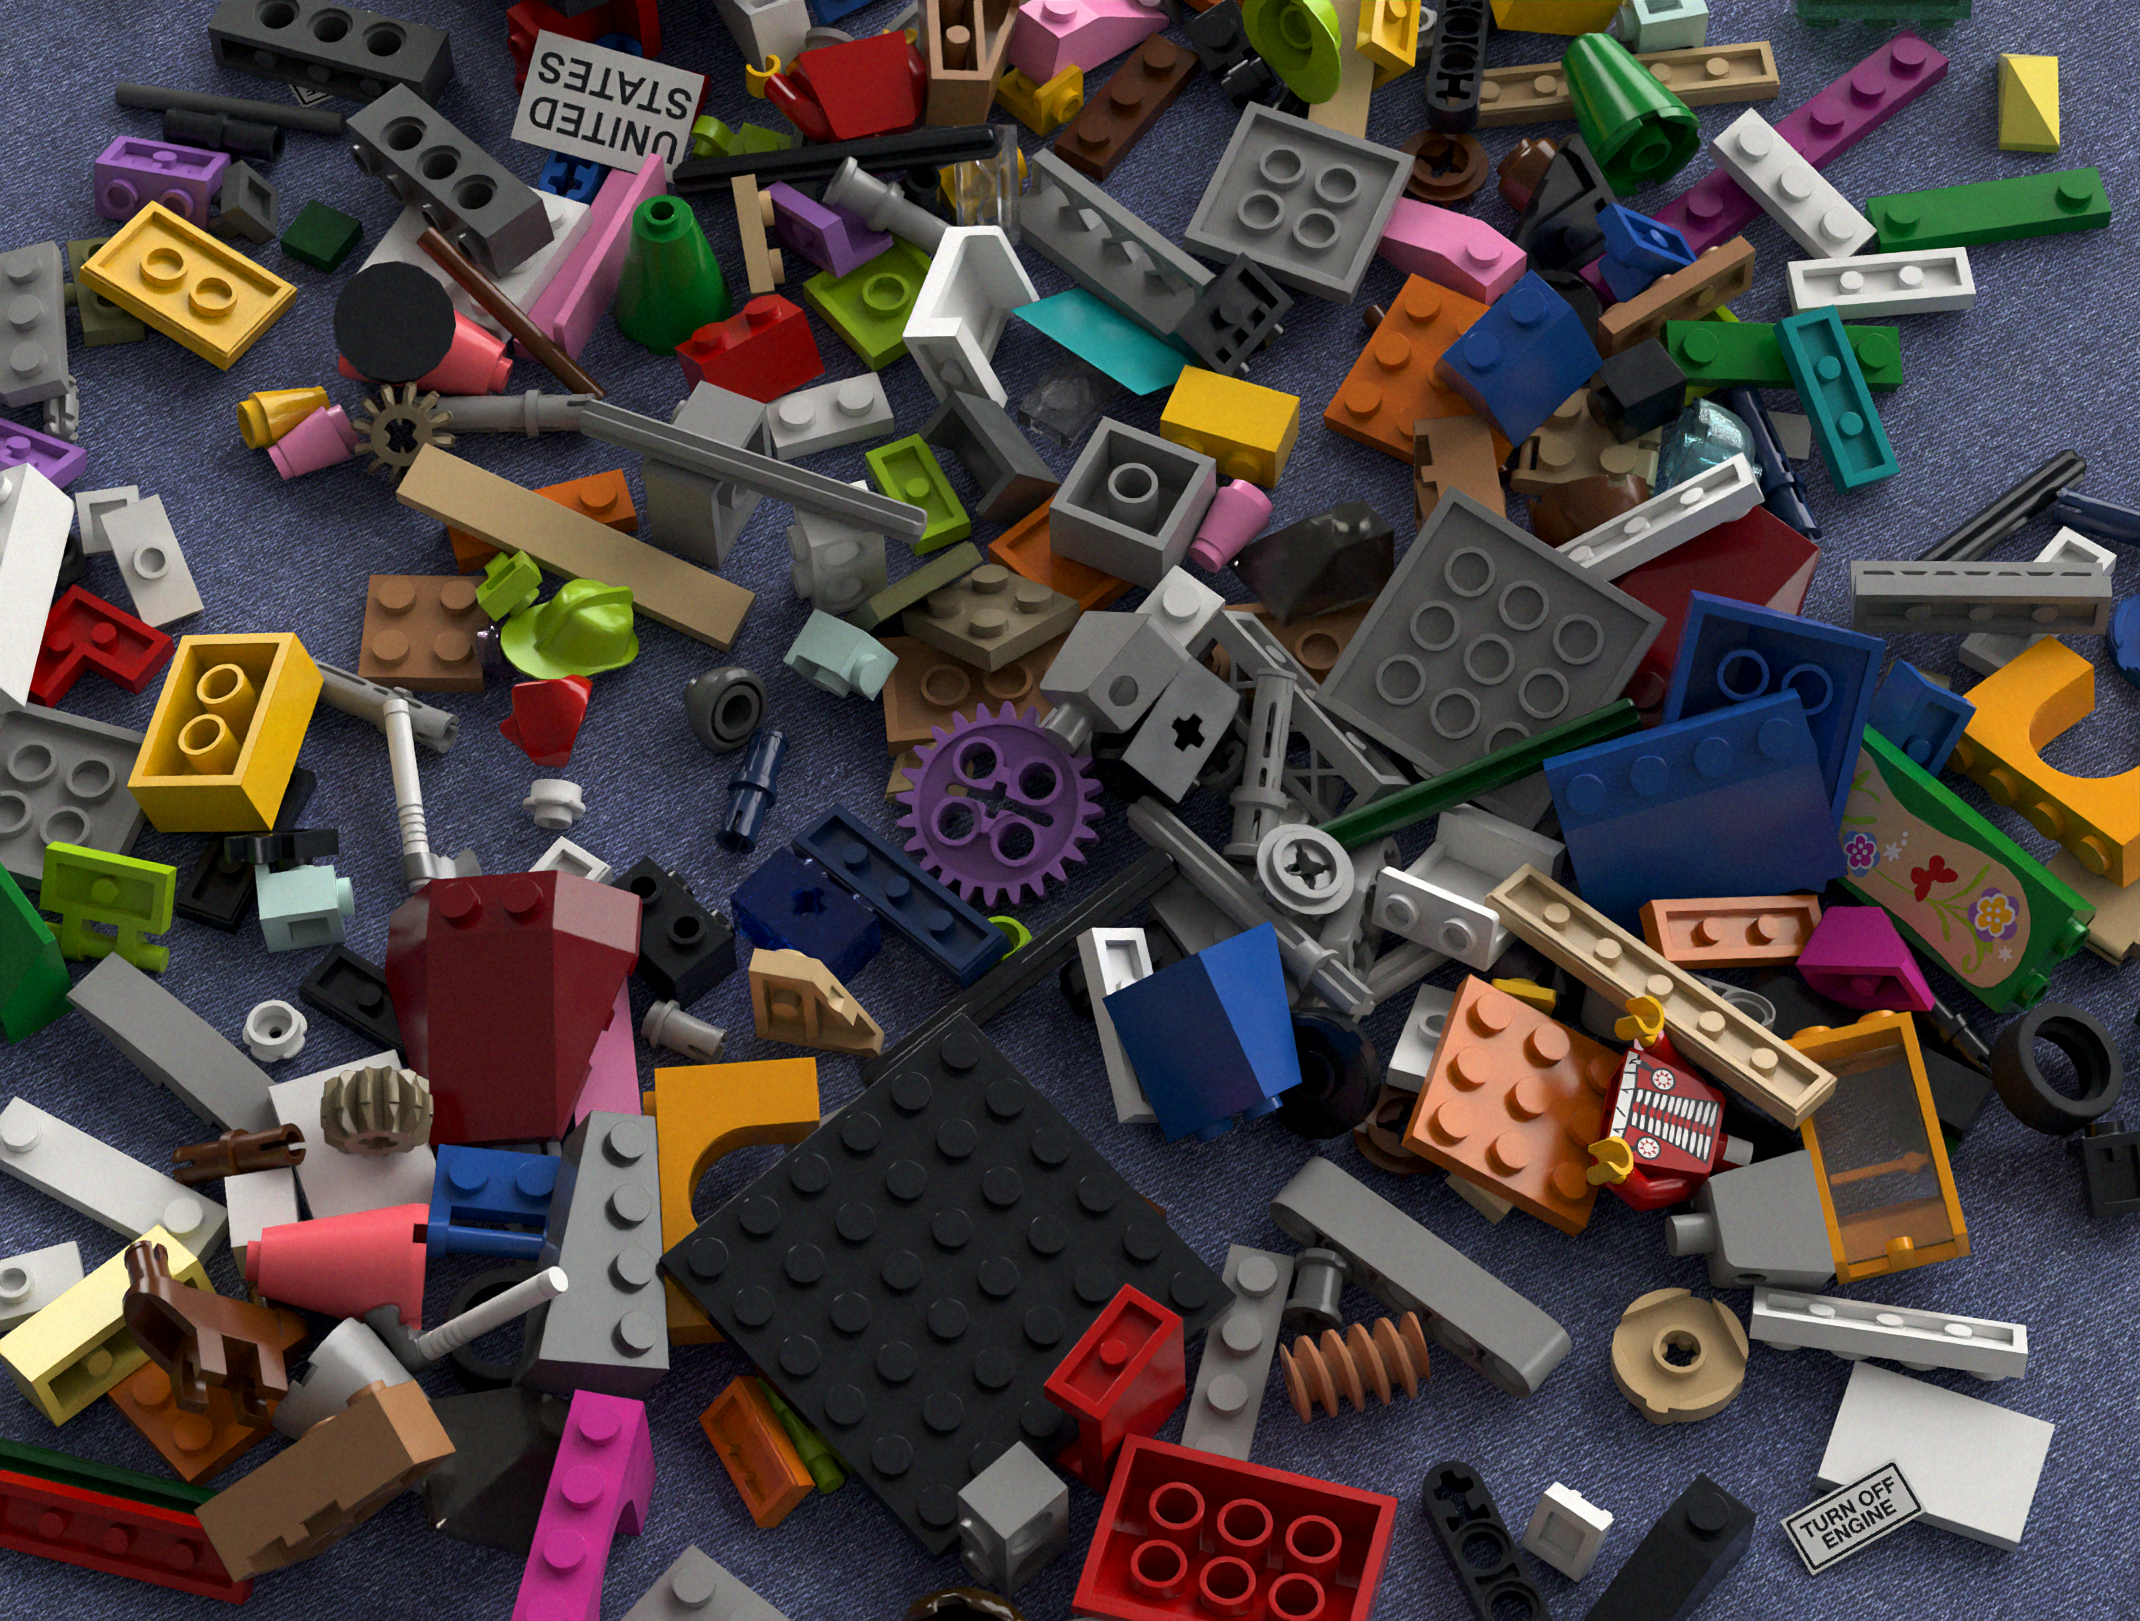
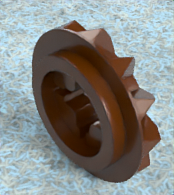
M1433 129L1424 130L1408 138L1398 150L1415 156L1414 171L1403 194H1415L1422 203L1438 201L1442 203L1445 209L1455 200L1469 204L1474 192L1484 190L1489 171L1488 156L1481 144L1465 133L1449 135L1439 133ZM1450 158L1451 172H1445L1441 178H1433L1432 169L1438 170L1442 164L1446 165Z
M1388 1084L1382 1085L1377 1106L1363 1124L1352 1129L1357 1154L1364 1155L1371 1162L1375 1173L1383 1169L1395 1173L1403 1181L1411 1174L1424 1173L1427 1177H1430L1435 1167L1439 1166L1407 1148H1401V1144L1398 1143V1135L1394 1133V1131L1398 1130L1399 1123L1403 1122L1404 1113H1410L1411 1118L1419 1093Z

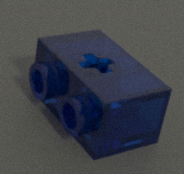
M783 846L730 895L733 925L737 933L759 949L769 951L791 949L801 952L809 958L819 959L844 987L881 951L879 916L873 905L862 895L855 892L847 894L832 883L825 870L814 860L807 857L799 859Z

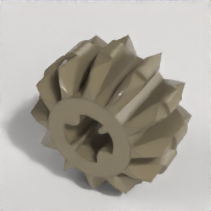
M408 381L403 390V400H398L395 388L390 383L383 384L380 387V391L386 407L382 406L374 398L366 396L360 405L375 420L355 418L351 423L353 431L370 435V438L361 440L354 445L355 455H365L374 450L378 456L371 461L367 471L374 476L382 469L385 462L392 465L389 478L390 483L393 485L401 483L404 467L409 466L410 469L425 443L442 448H452L456 441V437L450 433L436 431V428L452 422L454 418L450 410L442 411L432 416L429 410L437 403L440 397L434 390L427 394L422 404L414 401L417 393V383L415 381ZM393 419H397L398 425H401L405 419L412 421L417 426L412 436L418 443L410 447L409 442L405 441L402 447L397 446L391 441L395 430L388 423Z
M366 1065L364 1070H345L339 1074V1077H333L324 1082V1092L320 1107V1126L324 1130L325 1143L337 1148L338 1151L344 1154L360 1153L364 1158L378 1154L388 1157L390 1153L394 1152L408 1153L415 1146H421L429 1141L431 1125L433 1124L432 1117L434 1116L433 1096L430 1094L429 1080L417 1075L416 1072L410 1069L394 1070L390 1065L384 1068H371Z

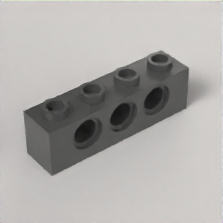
M223 0L207 27L216 66L365 105H370L398 84L403 83L424 102L435 109L455 71L448 32L437 30L430 25H418L383 16L375 11H363L332 3L328 0Z
M403 83L398 84L346 121L354 146L350 148V154L358 168L368 177L373 175L379 177L385 182L390 194L400 205L405 207L411 204L420 212L428 227L433 226L441 235L445 233L455 241L460 253L474 266L481 263L500 279L555 240L543 199Z

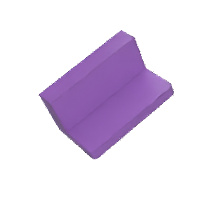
M781 180L761 190L770 191L775 226L772 227L777 240L838 279L894 245L891 233L888 231L873 232L867 228L866 220L843 206L835 204L830 207L823 202L818 204Z

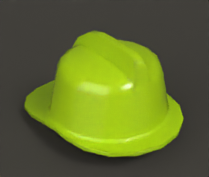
M1244 0L1242 9L1244 30L1257 53L1277 72L1292 92L1304 102L1318 105L1330 101L1338 91L1342 76L1341 57L1339 54L1342 36L1338 15L1333 4L1329 0Z
M576 579L565 584L550 602L527 608L520 614L511 616L501 630L500 646L506 659L519 672L536 680L562 679L571 674L589 677L631 664L639 653V639L633 630V610L631 608L634 598L633 591L628 586L611 587L594 579Z

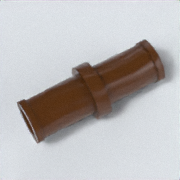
M293 1123L283 1124L277 1128L250 1134L243 1129L224 1132L218 1141L195 1146L178 1147L173 1152L171 1164L190 1161L191 1165L194 1166L172 1170L176 1182L188 1188H194L200 1184L224 1180V1177L261 1172L284 1166L300 1165L304 1161L306 1149L299 1148L288 1151L283 1146L303 1143L305 1139L301 1130Z

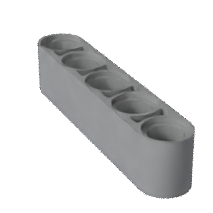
M1311 1157L1268 1206L1269 1213L1274 1222L1291 1239L1305 1249H1327L1349 1259L1354 1265L1352 1278L1354 1284L1399 1316L1413 1311L1423 1333L1515 1397L1528 1399L1572 1348L1571 1339L1567 1332L1550 1315L1325 1158Z

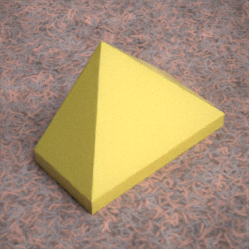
M1999 54V150L2058 153V57Z

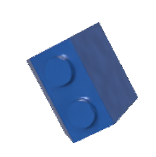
M1530 269L1440 356L1432 369L1478 414H1487L1489 425L1516 449L1604 363L1574 308Z
M1271 921L1201 950L1102 998L1168 1143L1191 1133H1194L1198 1144L1210 1140L1235 1128L1230 1116L1239 1111L1243 1112L1247 1122L1284 1106L1278 1093L1302 1082L1277 937Z

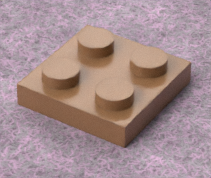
M370 575L358 676L392 690L395 687H401L412 692L485 693L493 619L479 605L475 590L489 576Z

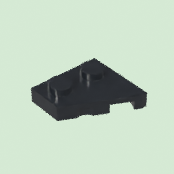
M1579 133L1570 134L1562 139L1508 237V240L1527 253L1525 274L1530 269L1535 273L1554 270L1574 274L1606 252L1603 242L1607 238L1596 222L1595 217L1610 202L1620 204Z

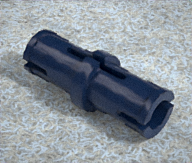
M765 727L756 728L751 732L749 745L740 771L734 773L730 778L727 787L730 801L721 827L716 834L718 844L730 852L736 853L740 838L743 839L740 849L741 854H750L755 850L757 837L766 810L771 809L776 804L779 795L776 781L785 754L789 750L790 741L783 733L775 729H770L766 744L762 742L766 733Z

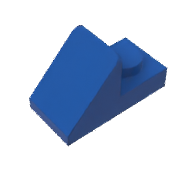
M1610 202L1595 217L1596 222L1607 238L1603 242L1607 254L1598 262V269L1618 302H1628L1648 290L1660 277L1667 274L1673 275L1697 260L1679 230Z

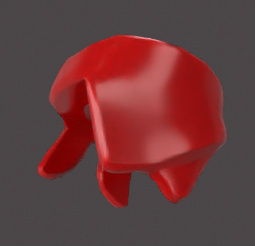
M571 674L562 679H547L516 684L511 692L513 714L500 724L499 730L501 734L523 750L536 765L558 769L566 768L578 729L586 718L587 703L592 694L594 684L586 677L578 674Z

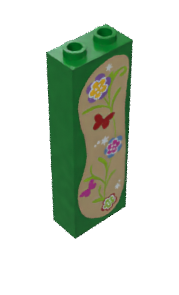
M1866 723L1838 834L1848 875L1835 879L1867 906L1881 907L1899 933L1997 1014L2019 1013L2023 1009L2025 1011L2031 1010L2043 999L2050 989L2052 981L2047 977L2061 958L2066 960L2072 957L2087 940L2090 929L2086 924L2097 909Z

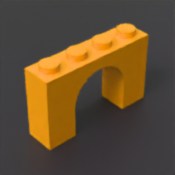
M2048 634L1962 696L1968 699L1977 710L1945 764L1955 773L1965 774L1987 790L1996 803L2003 807L2009 806L2027 819L2044 838L2055 840L2079 857L2088 870L2095 874L2104 875L2121 889H2124L2140 877V765L2126 773L2112 777L2080 778L2053 769L2037 756L2039 751L2049 742L2095 710L2094 665Z
M815 1057L654 1069L655 1091L643 1092L644 1116L655 1117L656 1131L658 1132L659 1155H657L659 1195H661L663 1255L698 1227L692 1215L694 1195L700 1180L716 1161L733 1151L745 1147L801 1143L821 1127L819 1086ZM665 1275L666 1320L672 1346L727 1342Z

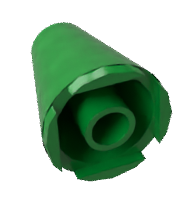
M1586 33L1580 35L1569 44L1567 52L1562 58L1561 67L1580 133L1615 196L1637 194L1639 192L1634 184L1653 178L1657 186H1659L1685 168L1698 152L1702 142L1697 134L1698 128L1702 129L1701 123L1694 112L1609 34Z
M659 195L646 199L634 211L614 298V313L623 336L631 343L633 338L647 345L648 352L659 356H677L674 347L691 339L697 329L710 323H722L732 317L733 297L730 285L690 206L678 197Z

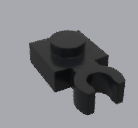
M288 828L225 837V864L274 862L275 871H289L301 865L313 866V857L339 854L338 829Z

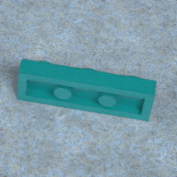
M1832 304L1781 319L1772 329L1838 495L1894 478L1901 471L1835 305Z

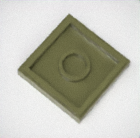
M965 541L868 599L843 618L842 621L869 633L901 614L903 610L924 600L930 593L948 586L983 561V558L972 541L970 543Z

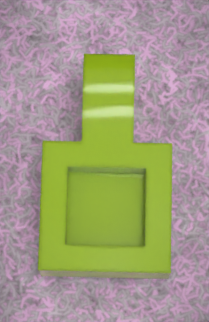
M701 115L691 132V137L698 139L692 151V157L697 160L790 149L792 136L745 122L737 135L731 132L720 120ZM767 187L757 188V190L761 191Z
M522 549L511 559L502 550L484 566L489 578L475 590L479 605L497 622L507 612L511 616H516L524 611L539 595L540 591L536 587L543 580L538 566Z

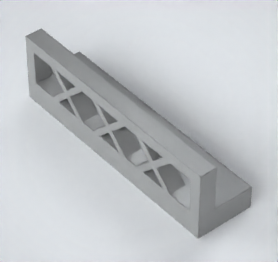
M1042 148L1031 157L1032 188L1003 211L1004 226L1110 307L1174 347L1165 339L1166 335L1216 280V275L1046 148ZM1053 181L1059 185L1061 190L1053 184ZM1187 282H1189L1191 285H1193V286L1195 287V290H1194L1193 288H1191V287L1187 284Z
M1850 561L1849 568L1851 627L1854 632L2105 634L2112 601L2111 576H2103V563Z
M1220 610L1187 650L1201 664L1218 643L1230 655V682L1224 683L1245 699L1234 716L1237 720L1234 731L1247 745L1251 721L1246 716V689H1256L1258 680L1256 677L1257 670L1260 668H1276L1298 675L1297 682L1294 685L1290 721L1294 725H1289L1288 732H1301L1310 741L1311 769L1296 770L1286 760L1285 752L1281 782L1320 824L1338 817L1327 804L1326 776H1342L1358 793L1341 815L1412 786L1408 779L1366 734L1313 700L1321 686L1253 613ZM1246 673L1253 681H1246ZM1270 710V726H1267L1266 733L1272 732L1273 710ZM1266 737L1263 751L1264 758H1268L1270 741ZM1326 760L1334 768L1326 769ZM1303 777H1311V786Z

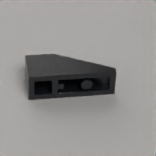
M1701 1472L1657 1520L1583 1621H1685L1747 1553L1757 1514Z

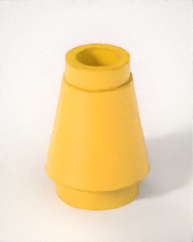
M316 386L313 388L250 393L248 400L237 403L236 414L241 434L248 447L252 450L263 447L267 451L268 448L276 445L281 438L322 405L325 410H328L331 406L323 387Z

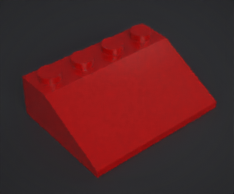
M1126 1433L1072 1602L1071 1613L1102 1621H1370L1393 1543L1398 1498Z

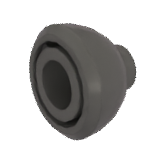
M738 666L719 667L702 676L695 677L688 683L683 696L692 731L703 744L721 753L733 752L745 746L749 742L751 732L762 726L768 706V695L763 680L755 672Z

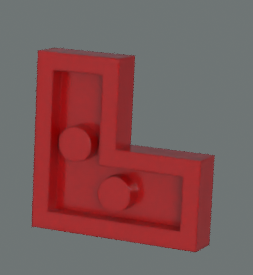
M73 584L48 613L27 700L36 705L53 709L87 669L96 672L138 696L176 652L173 640L168 635Z

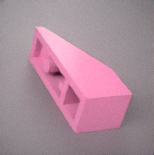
M1031 0L1018 7L1008 62L1042 87L1071 64H1075L1082 69L1083 74L1146 40L1152 32L1159 33L1168 28L1170 18L1157 8L1144 6L1136 0Z
M1402 196L1376 250L1380 256L1408 277H1410L1411 273L1490 307H1492L1501 293L1504 295L1515 285V281L1525 275L1527 260L1526 252L1484 221Z

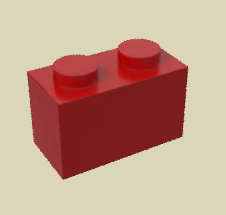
M777 293L753 299L745 305L741 313L722 323H710L700 327L693 333L691 339L674 347L691 394L701 380L767 404L825 372L804 310Z

